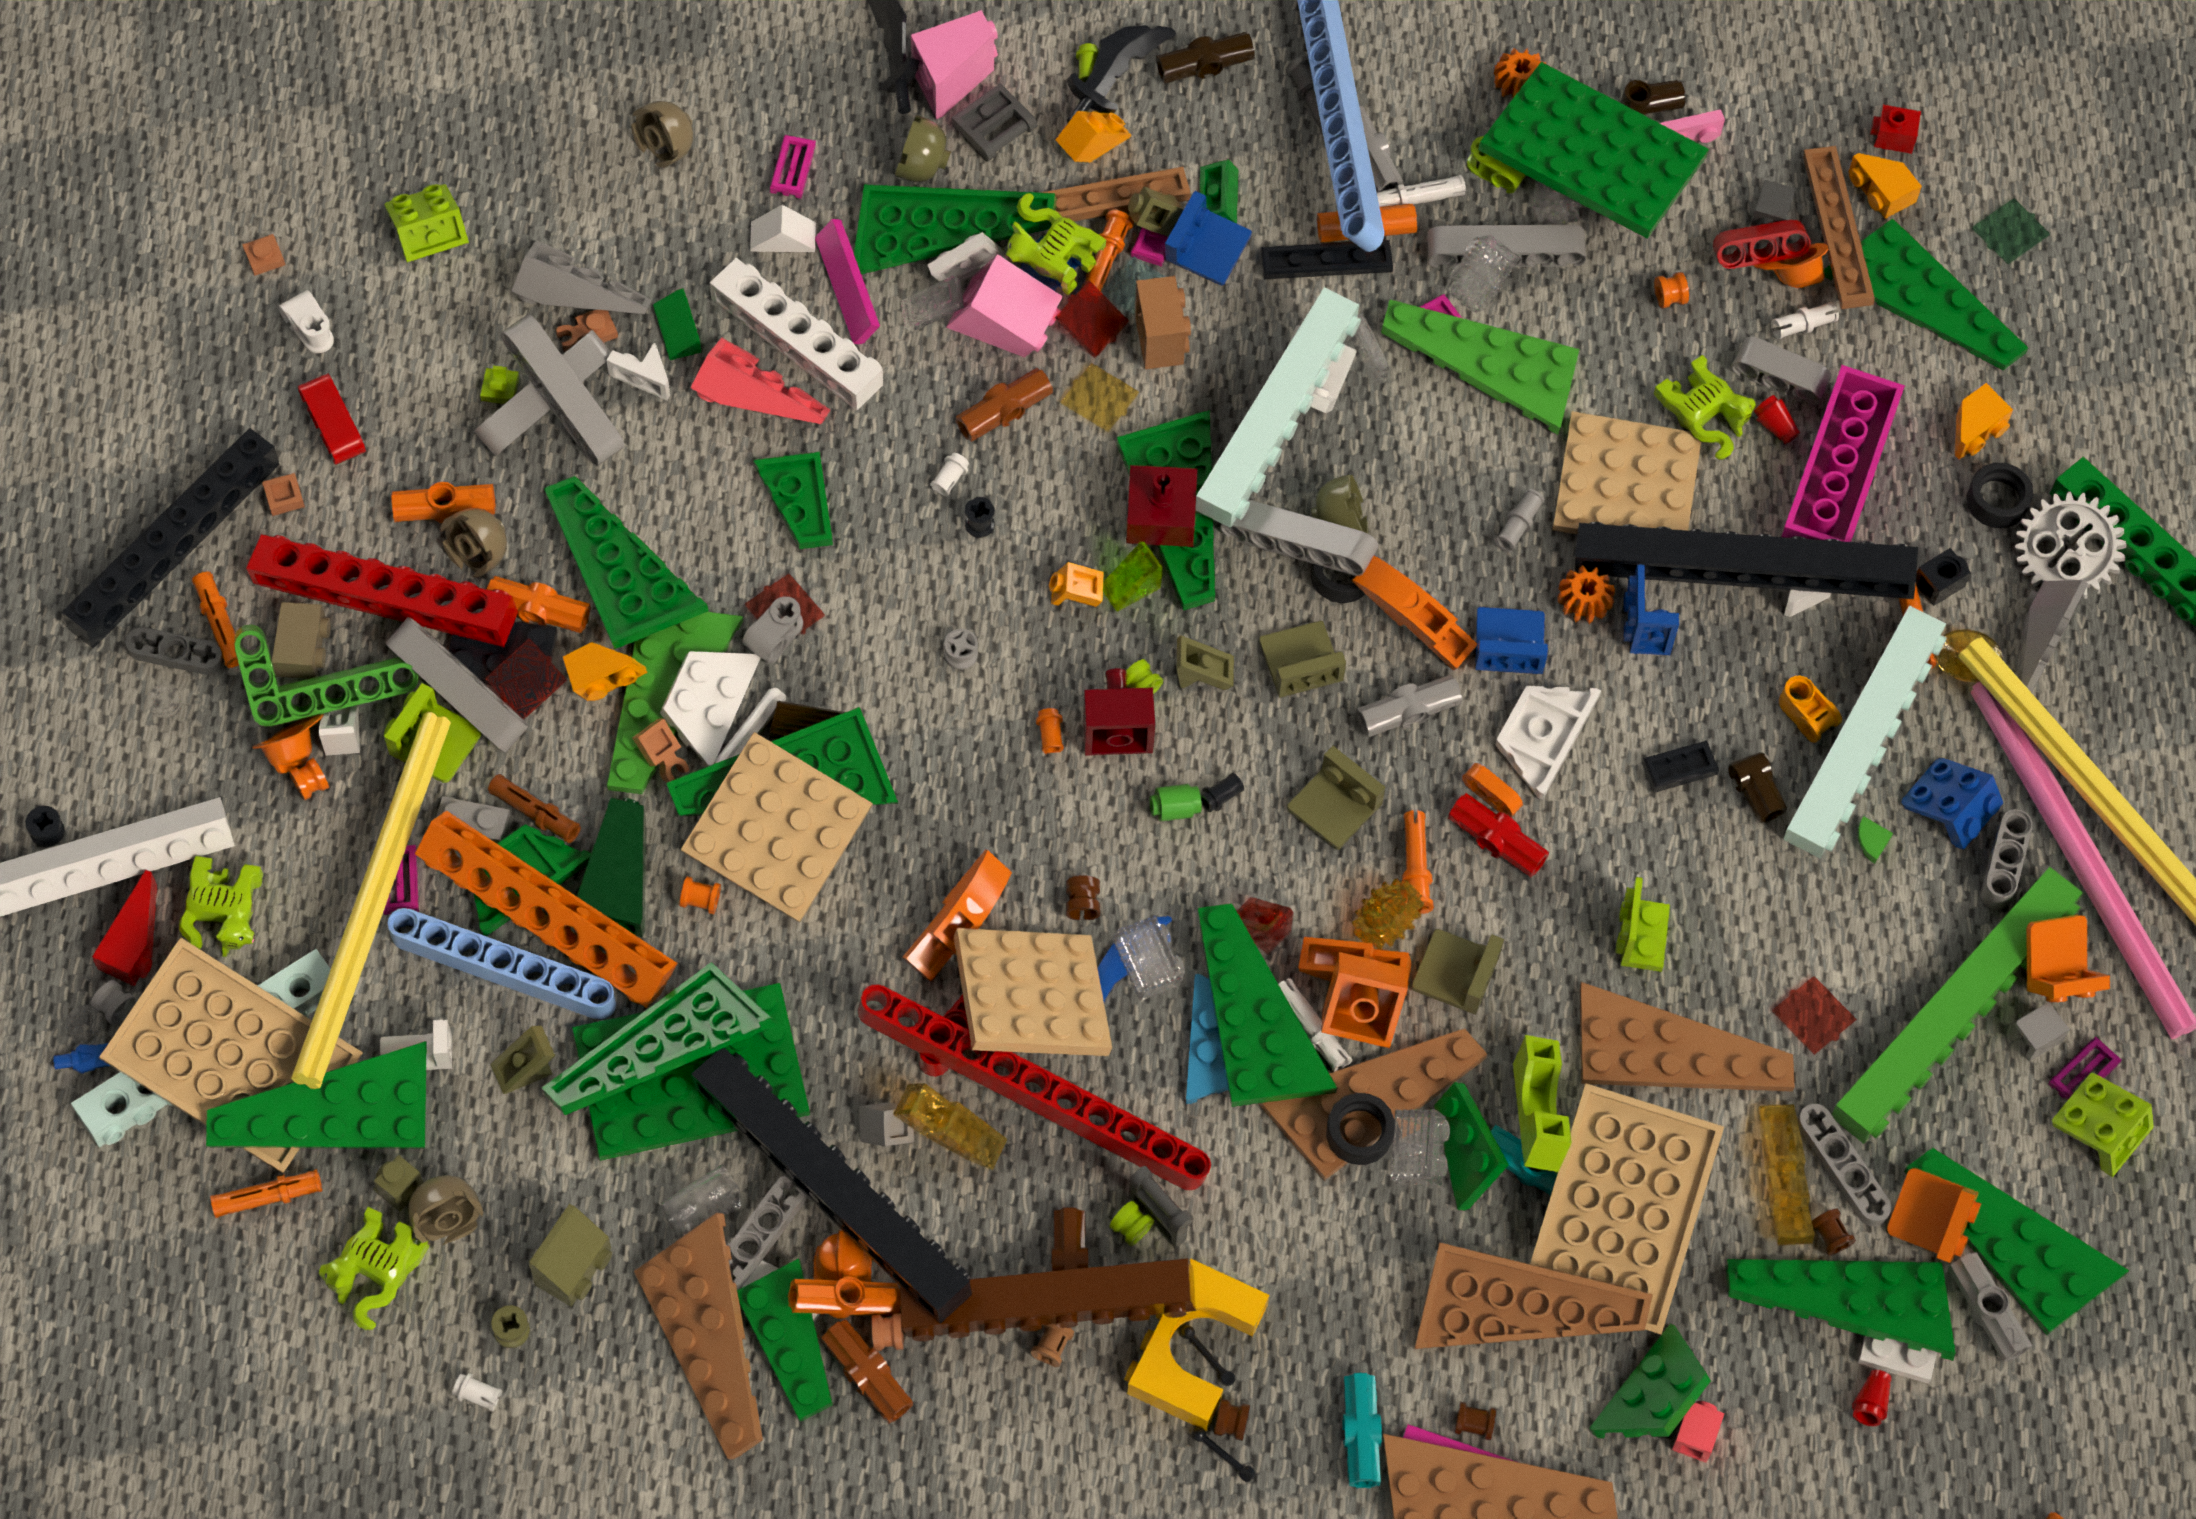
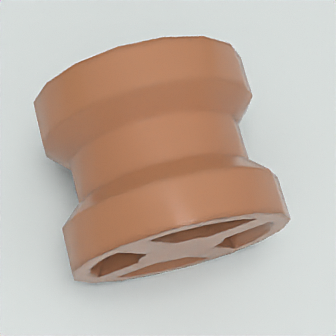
M894 1313L889 1318H883L880 1314L872 1315L873 1348L877 1351H882L885 1347H893L896 1350L904 1349L901 1313Z

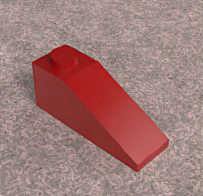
M145 870L92 956L98 970L132 986L136 985L139 978H145L148 975L153 963L151 958L153 954L157 883L152 872Z

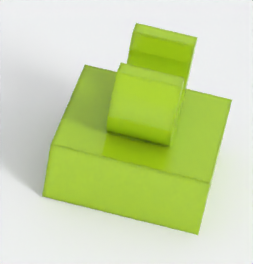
M494 365L493 368H486L480 394L481 401L500 404L507 403L516 395L520 378L519 371L507 370V367Z

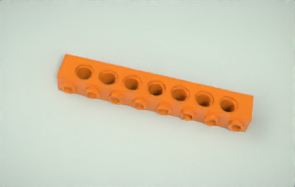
M447 810L431 821L415 852V855L424 860L427 866L441 871L453 879L457 886L468 889L480 897L487 906L496 908L510 917L514 924L530 930L539 936L543 943L555 947L566 954L573 963L584 966L596 974L597 977L607 980L636 1004H641L647 1008L664 990L678 964ZM455 850L459 852L461 858L456 855ZM483 869L489 873L490 877L485 874ZM512 888L518 892L519 897L513 892ZM541 907L546 910L548 916L543 913ZM570 926L575 929L577 935L571 931ZM599 946L604 948L606 954L600 950ZM628 965L634 969L635 973L628 968Z

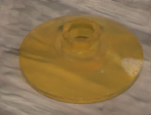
M1955 630L1945 634L1944 637L1947 640L1938 656L1934 654L1936 663L1943 672L1965 682H1980L1958 657L1960 652L1966 649L1975 639L1982 637L2003 660V654L1999 645L1991 637L1974 630Z

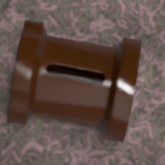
M1838 1208L1829 1210L1811 1221V1226L1813 1229L1818 1230L1827 1246L1825 1251L1828 1256L1841 1252L1856 1242L1854 1235L1848 1234L1840 1220L1841 1213Z
M1460 1401L1454 1434L1460 1435L1462 1432L1482 1435L1485 1437V1440L1491 1441L1496 1408L1491 1407L1489 1410L1468 1407L1466 1402Z

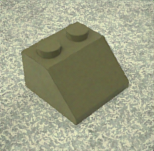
M570 1203L529 1261V1266L535 1286L572 1307L576 1299L583 1300L592 1286L591 1277L597 1269L602 1271L607 1266L612 1257V1252L610 1251L609 1237Z

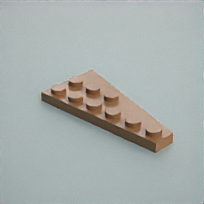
M1583 982L1580 983L1581 1084L1766 1091L1794 1090L1793 1054Z
M1464 1028L1329 1073L1337 1086L1336 1093L1258 1104L1325 1181L1348 1163L1337 1157L1330 1149L1326 1138L1328 1116L1334 1104L1340 1099L1354 1093H1366L1382 1099L1391 1109L1396 1127L1484 1061L1488 1054ZM1353 1111L1342 1118L1339 1131L1347 1143L1355 1147H1368L1379 1140L1382 1127L1374 1115L1365 1111Z
M716 1213L636 1269L634 1273L727 1459H735L757 1445L763 1438L756 1397L751 1394L748 1376L751 1368L749 1359L745 1358L742 1340L745 1339L737 1286L736 1283L732 1282L729 1260L732 1259L730 1246L726 1245L724 1237L725 1217L723 1213Z
M1439 1243L1415 1349L1644 1331L1653 1294Z
M1388 1434L1382 1435L1393 1519H1618L1612 1482Z

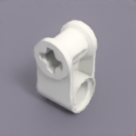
M306 290L278 306L286 323L290 322L291 326L289 328L296 333L310 352L323 353L332 347L334 337L329 330V319L321 310L310 291Z

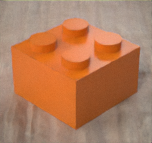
M1339 952L1322 1009L1321 1033L1390 1048L1408 990V968Z

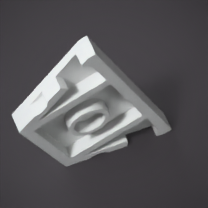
M690 651L682 662L660 714L670 726L677 730L678 737L686 747L690 745L702 760L700 764L703 768L713 765L760 661L761 657L757 654Z
M1526 686L1497 737L1495 746L1539 799H1544L1595 706L1601 690L1590 688L1589 692L1570 691L1569 687L1547 689L1543 686Z

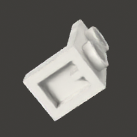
M433 1020V1033L381 1037L380 1055L427 1041L426 1070L452 1069V1034L448 1020Z

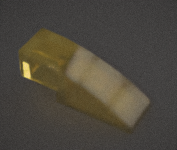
M925 1083L908 1084L893 1114L932 1141L990 1170L994 1169L1007 1141L1006 1137L961 1103L949 1102Z

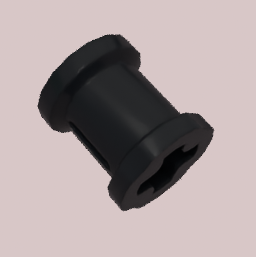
M976 497L973 500H969L965 506V516L967 517L965 528L971 536L983 538L990 535L994 530L995 521L993 517L995 507L989 499Z

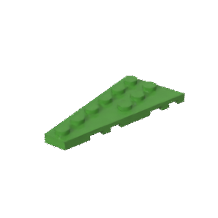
M1389 300L1381 330L1382 334L1413 352L1421 351L1433 358L1434 364L1443 369L1447 366L1459 373L1460 379L1501 403L1509 402L1523 411L1522 415L1532 421L1534 418L1549 426L1548 430L1557 435L1559 434L1580 349Z
M705 612L635 641L632 658L644 665L647 673L638 677L634 683L626 686L607 783L608 790L643 794L660 764L649 766L632 737L655 720L663 718L660 711L685 656L690 651L725 653L731 639L743 623V616ZM668 724L674 736L676 737V735L678 734L677 730Z

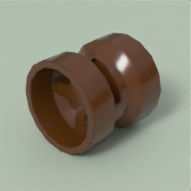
M1087 875L1073 876L1067 879L1066 894L1070 900L1066 903V916L1072 920H1094L1100 916V903L1097 901V896L1100 894V880Z

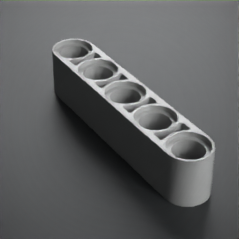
M1578 225L1436 226L1427 232L1428 261L1434 268H1438V265L1470 267L1471 264H1478V267H1503L1502 264H1510V267H1535V264H1542V267H1567V264L1581 266L1587 260L1584 229Z
M528 314L501 332V339L508 351L592 464L598 466L624 448V441L619 432L533 316Z
M591 330L562 356L581 382H583L607 362L606 360L611 350ZM530 382L477 427L474 433L496 457L551 408L533 383Z
M1249 499L1247 501L1250 502V505L1242 520L1237 518L1231 528L1223 524L1220 526L1223 534L1229 538L1231 535L1238 538L1237 541L1242 544L1355 576L1363 575L1379 547L1378 542L1371 535L1363 531Z
M407 617L387 640V646L405 663L413 666L412 669L502 751L507 752L529 727L515 711L412 618Z

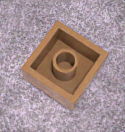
M1175 276L1136 281L1134 315L1145 369L1184 365V353L1190 352L1188 336H1191L1189 316H1184L1183 313L1185 294L1183 288L1177 287Z

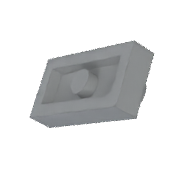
M442 796L436 818L447 810L495 843L503 840L510 817L509 809Z

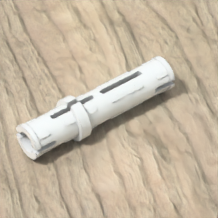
M1462 175L1411 186L1399 184L1393 189L1378 191L1377 197L1379 207L1404 204L1414 205L1464 196L1466 186Z
M1288 978L1286 982L1285 980L1280 982L1278 985L1315 1050H1318L1324 1057L1332 1071L1335 1072L1349 1066L1352 1058L1342 1048L1334 1035L1321 1033L1322 1020L1297 989L1292 979Z

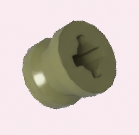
M513 1305L503 1306L492 1317V1331L500 1345L507 1348H517L526 1342L530 1334V1325L522 1309Z

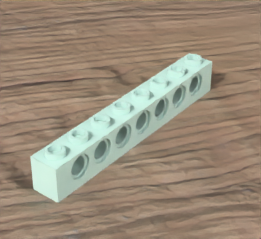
M315 949L257 986L309 1018V1014L314 1012L318 1006L331 969L318 950ZM300 989L310 990L303 997L294 996L295 992ZM121 1072L71 1103L77 1116L98 1147L118 1142L123 1138L126 1130L136 1124L143 1125L148 1123L155 1117L156 1111L167 1104L170 1106L172 1104L153 1092L142 1094L141 1092L145 1087ZM118 1104L126 1105L122 1112L118 1114L110 1113L114 1106Z

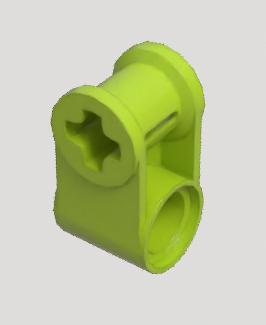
M1484 136L1476 138L1470 148L1471 154L1467 160L1468 169L1473 174L1492 183L1495 187L1499 188L1501 186L1507 189L1506 193H1514L1526 175L1479 151V144ZM1477 161L1480 162L1479 168L1476 167Z

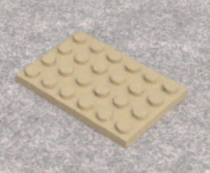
M180 938L99 1058L206 1126L208 1109L294 1083L291 1078L312 1020L183 938ZM338 1037L326 1072L357 1063L363 1052ZM242 1148L284 1174L300 1148Z
M1585 1083L1570 1131L1572 1143L1557 1174L1530 1265L1653 1294L1645 1330L1661 1335L1724 1126Z

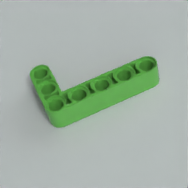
M253 624L244 625L237 630L234 637L235 651L254 720L263 726H274L405 694L412 691L418 683V674L412 669L413 666L397 657L278 686L263 630ZM247 635H254L260 640V644L256 649L247 650L240 644L242 638ZM255 668H262L268 672L269 676L265 681L256 683L250 679L249 674ZM399 668H407L412 672V675L408 681L398 682L393 679L394 672ZM366 676H372L378 680V685L375 689L366 691L359 686L360 680ZM332 684H338L345 691L340 698L332 699L326 695V689ZM301 692L308 694L311 698L310 703L304 707L295 706L291 701L295 694ZM264 701L274 702L277 706V710L271 715H263L257 708Z

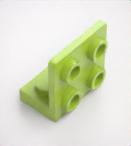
M432 184L425 187L422 191L411 195H397L391 201L384 204L396 228L407 262L469 243L459 207L446 184Z
M1636 877L1633 887H1626L1624 901L1621 903L1619 922H1622L1621 931L1617 936L1615 953L1622 954L1620 966L1662 972L1670 904L1641 900L1643 878Z
M2090 1073L2053 1117L2052 1125L2097 1150L2101 1170L2114 1177L2154 1128L2152 1104L2103 1077Z

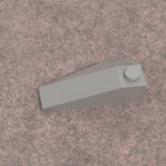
M537 240L526 254L511 291L518 294L519 299L530 304L540 303L543 305L645 314L652 301L650 298L620 282L610 281L609 284L603 282L604 278L597 269L593 267L589 269L578 268L572 264L576 259L575 257Z

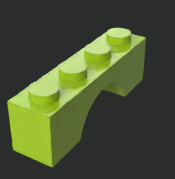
M1525 1035L1513 1062L1524 1166L1559 1172L1572 1143L1569 1117L1557 1115L1556 1108L1557 1087L1562 1068L1560 1043L1558 1040Z

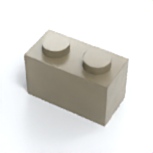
M281 602L272 655L276 677L311 679L317 677L318 668H324L326 650L322 648L323 638H329L331 622L330 618L325 617L322 605Z

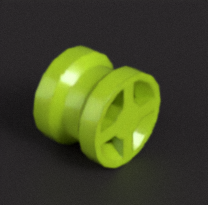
M1145 659L1135 662L1126 670L1127 688L1153 687L1154 694L1160 689L1164 680L1159 674H1153L1150 670V664Z
M1130 1201L1114 1216L1109 1228L1114 1232L1123 1234L1125 1242L1129 1246H1134L1150 1230L1154 1219L1150 1215H1143L1139 1211V1205L1134 1201Z

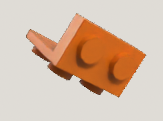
M2071 915L2034 921L2027 925L2028 992L2046 996V1001L2065 1002L2068 1000L2067 996L2074 995L2076 997L2089 998L2096 996V991L2110 989V975L2087 969V919L2085 916Z
M1912 1168L1908 1171L1887 1226V1231L1891 1236L1937 1253L1936 1258L1950 1263L1955 1255L1961 1257L1969 1237L1964 1236L1963 1233L1967 1223L1974 1224L1981 1203L1976 1202L1979 1192L1918 1168Z

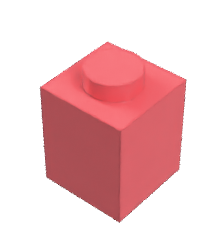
M1705 1401L1694 1403L1681 1420L1672 1450L1707 1463L1725 1413L1717 1411L1716 1406Z

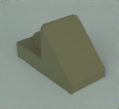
M1182 635L1177 637L1176 669L1180 688H1185L1197 681L1222 690L1233 687V655Z
M531 1026L490 1065L503 1094H507L552 1075L553 1073L548 1062L555 1057V1054L543 1027Z

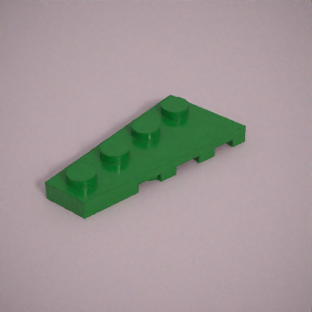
M798 1258L737 1290L739 1303L801 1422L833 1405L812 1313H792L788 1303L791 1281L793 1279H804L801 1261Z

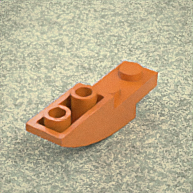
M1375 555L1363 575L1355 576L1351 580L1399 626L1405 625L1452 670L1457 669L1478 645L1455 623L1458 619L1411 579Z
M985 849L942 901L945 906L902 958L924 978L932 981L952 955H956L954 934L957 928H980L999 899L1012 872L991 852Z

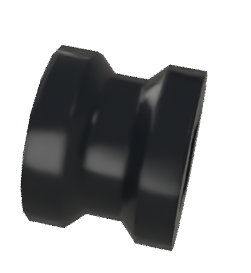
M38 806L28 813L25 820L26 828L35 844L41 847H52L63 839L65 827L57 810L50 806ZM46 822L44 826L39 828L42 823Z

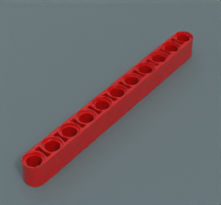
M879 984L871 985L862 992L857 1011L858 1017L865 1025L1139 1167L1147 1166L1153 1174L1182 1189L1195 1190L1204 1183L1210 1171L1211 1162L1208 1155L1202 1150L1013 1052L972 1050L968 1029ZM877 1001L884 1008L872 1010L868 1007L867 1003ZM902 1017L910 1018L914 1021L915 1025L912 1027L903 1026L898 1019ZM941 1034L947 1041L936 1043L931 1039L930 1035ZM972 1050L977 1054L978 1058L974 1060L967 1059L963 1056L962 1051ZM996 1066L1005 1067L1010 1075L1000 1076L995 1073L993 1068ZM1030 1082L1036 1083L1042 1091L1037 1093L1031 1092L1026 1088L1025 1084ZM1067 1099L1072 1103L1073 1108L1064 1109L1058 1105L1057 1100ZM1089 1116H1100L1105 1124L1100 1126L1094 1125L1089 1120ZM1131 1132L1135 1135L1137 1141H1125L1120 1133ZM1161 1148L1165 1150L1168 1158H1158L1154 1155L1152 1149ZM1184 1165H1195L1199 1169L1200 1174H1189Z

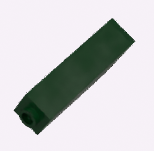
M610 798L577 897L634 935L643 937L645 932L646 869L644 805H640L639 802L631 798H621V800Z

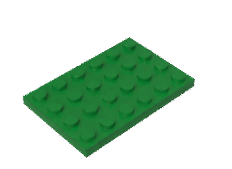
M1543 62L1537 66L1485 134L1478 148L1479 151L1647 239L1704 162L1709 151L1708 148Z
M776 983L744 990L743 992L771 1017L774 1027L725 1048L731 1054L737 1052L749 1065L748 1070L755 1077L759 1075L764 1077L772 1086V1093L780 1101L783 1098L787 1099L798 1113L796 1116L798 1118L809 1116L810 1110L781 984ZM643 1012L572 1027L579 1060ZM717 1051L589 1105L600 1161L739 1131L694 1087L691 1073Z

